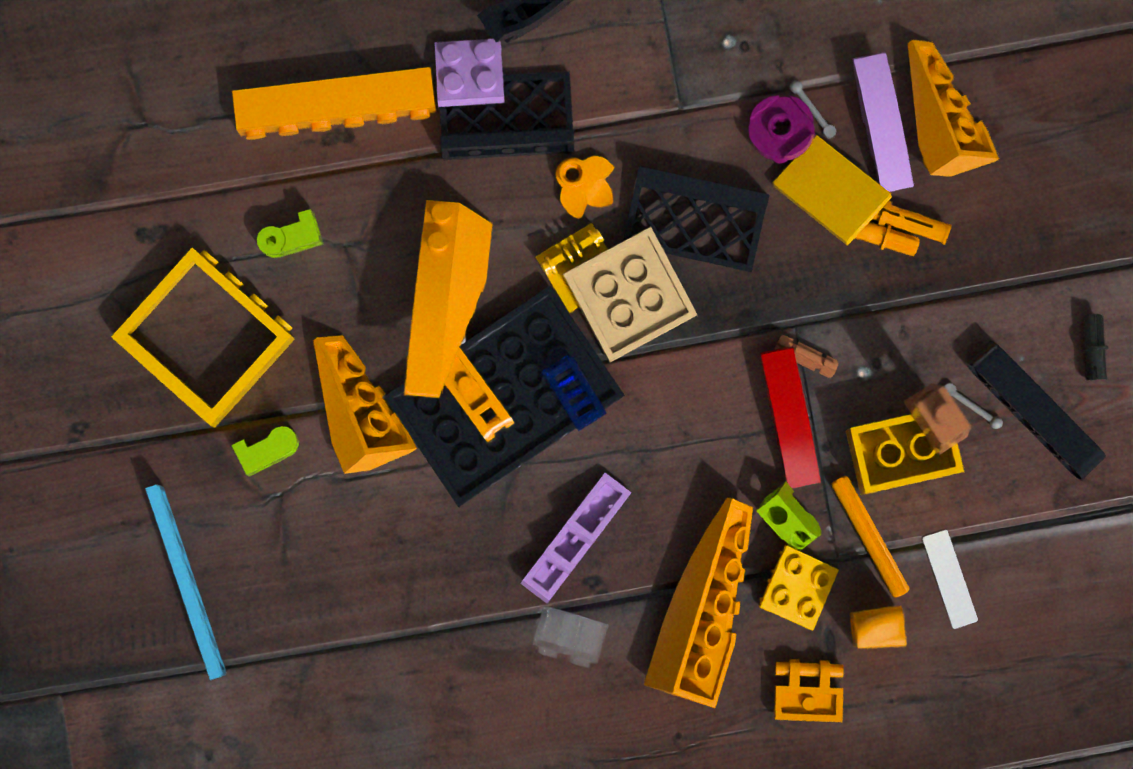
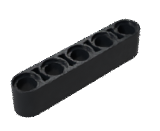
M989 341L967 363L969 370L1076 478L1083 480L1106 458L1102 449L998 344Z

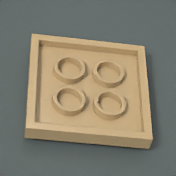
M651 227L562 274L608 362L616 360L697 316L691 301Z

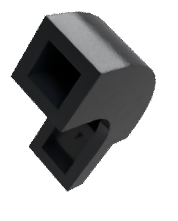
M506 0L484 8L477 16L483 23L486 32L493 37L496 43L502 40L509 43L540 26L573 0Z

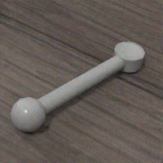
M800 81L791 82L790 90L793 93H797L801 100L809 107L813 116L823 128V136L828 139L833 138L836 134V128L833 125L827 124L802 90V83Z
M949 383L944 386L951 397L953 396L988 420L992 428L999 429L1002 427L1003 421L999 416L993 417L956 391L954 384Z

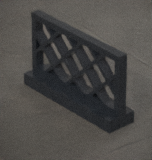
M570 71L503 75V85H507L504 88V97L506 96L518 106L507 119L494 109L498 103L480 104L485 109L474 120L461 111L465 105L448 106L452 110L448 115L447 107H440L443 160L574 153ZM564 81V92L556 100L543 91L549 82ZM516 84H526L533 90L523 102L510 93ZM537 95L550 104L540 117L527 107ZM564 99H565V109L560 105V103H561ZM556 109L566 117V127L552 128L544 120ZM522 111L535 121L525 130H519L511 123ZM491 113L502 124L495 131L486 132L478 124ZM456 115L469 124L462 133L448 134L447 124Z
M639 166L623 241L631 237L633 225L646 218L656 237L662 243L665 254L752 272L770 195ZM641 188L656 190L663 202L645 212L639 202ZM660 191L674 195L666 200ZM678 196L688 197L695 209L678 220L668 203ZM693 198L707 202L698 207ZM711 203L721 205L727 217L710 226L700 210ZM665 205L675 222L658 232L648 215ZM638 206L643 215L635 219ZM726 206L739 209L730 214ZM743 210L758 212L755 226L742 233L733 217ZM698 213L708 229L690 239L681 222ZM730 219L740 236L723 246L713 229ZM676 225L679 226L688 241L677 249L668 247L661 237L662 234ZM710 232L720 249L709 256L702 255L693 242ZM753 232L750 245L745 237ZM741 239L749 249L746 264L732 261L726 251L727 248ZM688 245H691L695 253L684 251L682 249H684ZM723 252L727 260L716 258L715 256Z

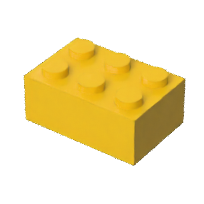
M912 414L846 430L860 495L964 472L958 443L938 455Z

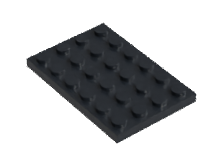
M549 286L459 346L515 422L507 429L504 426L494 433L496 437L488 443L445 384L439 398L405 395L406 382L384 397L456 505L461 507L619 401L625 395L553 288ZM489 408L480 416L487 423L496 414L492 408Z

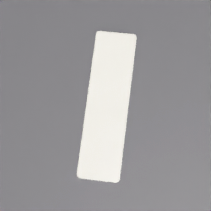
M943 530L923 537V542L952 627L956 629L977 622L978 618L948 531Z

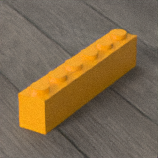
M430 67L232 91L236 130L240 136L246 135L248 140L265 138V133L279 132L281 136L295 135L299 133L298 129L311 128L313 132L331 130V125L344 124L346 128L363 126L364 121L377 120L379 124L396 122L397 117L410 116L411 120H421L429 118L430 113H436Z

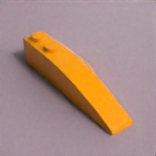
M426 200L412 315L405 395L440 397L454 363L455 354L458 347L461 346L470 318L473 317L479 296L486 285L492 223L461 203Z
M727 497L692 554L670 602L644 682L645 686L716 708L736 640V633L732 632L734 615H739L741 602L736 601L738 582H743L745 569L742 567L741 557L742 553L748 550L753 507Z

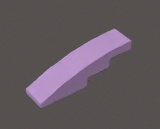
M886 52L853 58L862 120L866 125L870 154L874 159L877 183L889 192L914 187L901 116Z
M604 473L522 580L521 584L545 603H548L631 492L607 473Z

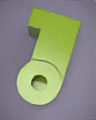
M311 209L298 212L300 222L281 228L274 226L263 228L257 236L259 249L268 257L279 258L323 245L314 212Z
M280 426L273 429L267 438L250 447L244 439L231 446L246 475L250 477L293 455L299 447V439L293 430Z
M784 482L764 498L756 511L790 547L801 551L821 535V528L817 520L810 513L806 512L792 495L794 490L790 485Z

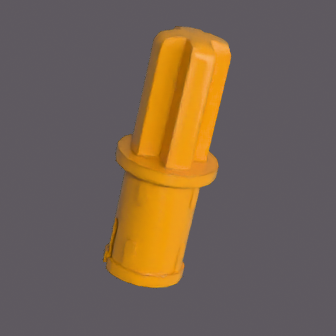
M871 222L854 238L878 245L880 250L888 248L909 256L916 254L920 243L918 237L893 230L891 225L884 227Z

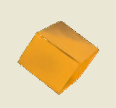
M896 605L850 612L854 647L906 646L902 606Z

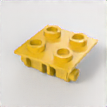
M592 223L535 256L569 313L579 308V305L562 274L608 250L603 242L602 235L598 229H595Z
M785 545L783 551L779 552L780 558L775 570H771L773 574L771 579L767 580L769 584L763 598L760 597L759 599L761 601L759 608L813 631L839 569Z

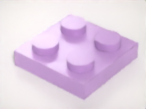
M494 39L435 42L438 107L504 103L501 41L496 43Z

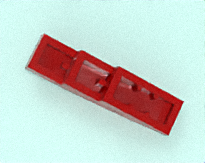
M790 346L762 352L760 357L770 414L774 422L778 450L781 454L785 482L791 488L821 483L794 348Z

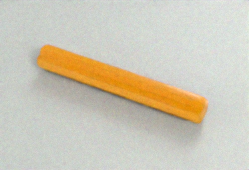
M842 476L833 481L832 488L892 596L900 597L907 593L909 586L850 479L847 476Z

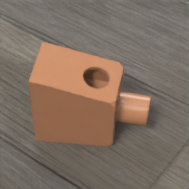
M931 383L903 401L938 455L968 437L971 427L944 386Z

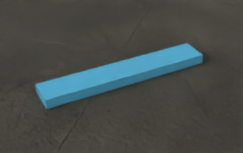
M157 484L145 488L209 678L213 680L225 676L227 672L165 489Z

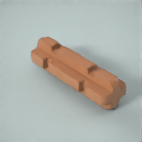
M785 335L778 339L774 350L793 346L798 364L813 371L818 369L820 370L819 374L827 378H832L839 363L836 359L829 356L824 358L822 357L823 353L800 342L794 344V340Z

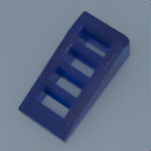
M571 355L565 356L541 372L578 431L607 414L574 357ZM570 368L572 373L557 382L554 377ZM577 380L579 385L564 394L562 388ZM585 392L587 396L571 406L569 400ZM592 403L593 409L580 417L577 416L575 412Z

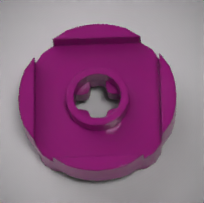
M776 95L762 100L753 109L750 116L749 137L753 147L763 157L779 164L802 155L810 147L815 137L814 119L809 107L802 100L793 96L788 98ZM777 122L781 124L788 122L790 124L787 128L788 133L784 135L775 134L776 127L774 124Z

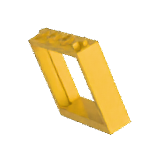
M191 248L111 337L205 422L215 428L295 339L289 334L292 327L279 315L273 320L266 314L264 310L268 306L254 293L247 297L240 290L243 283L228 271L223 275L215 268L219 262L206 250L199 254L195 249ZM195 264L277 336L213 408L131 336L136 328Z

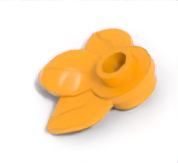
M592 156L583 161L572 157L564 159L559 163L556 169V179L562 187L560 201L564 209L572 217L580 219L587 205L606 207L613 204L612 190L605 181V178L612 173L614 166L608 160L599 156ZM574 169L578 172L579 176L576 180H569L566 177V172Z

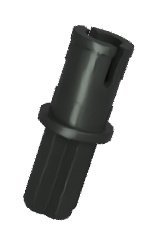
M1088 314L1084 316L1085 347H1082L1086 357V380L1108 379L1106 375L1105 350L1109 348L1105 346L1104 317L1101 314Z

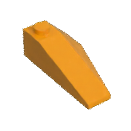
M919 40L908 42L918 146L923 156V164L930 175L953 176L997 161L999 157L987 128L982 120L978 123L975 122L967 109V106L971 104L966 95L961 96L951 84L953 74L933 42Z
M327 336L314 339L331 442L343 473L369 471L416 450L417 448L412 437L396 413H393L382 398L385 392L380 385L375 388L365 374L366 366L344 336Z

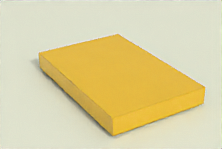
M818 135L814 137L810 147L802 155L795 158L773 182V186L847 246L892 198L889 191Z

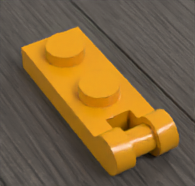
M458 347L445 385L488 443L496 437L494 433L504 426L507 429L515 422L461 348ZM489 408H492L496 416L486 423L480 415Z

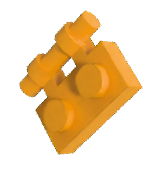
M789 659V662L775 663V675L788 676V686L775 685V720L842 722L843 688L830 687V677L843 678V664H830V660H819V663H800V659ZM800 676L818 677V687L800 686Z

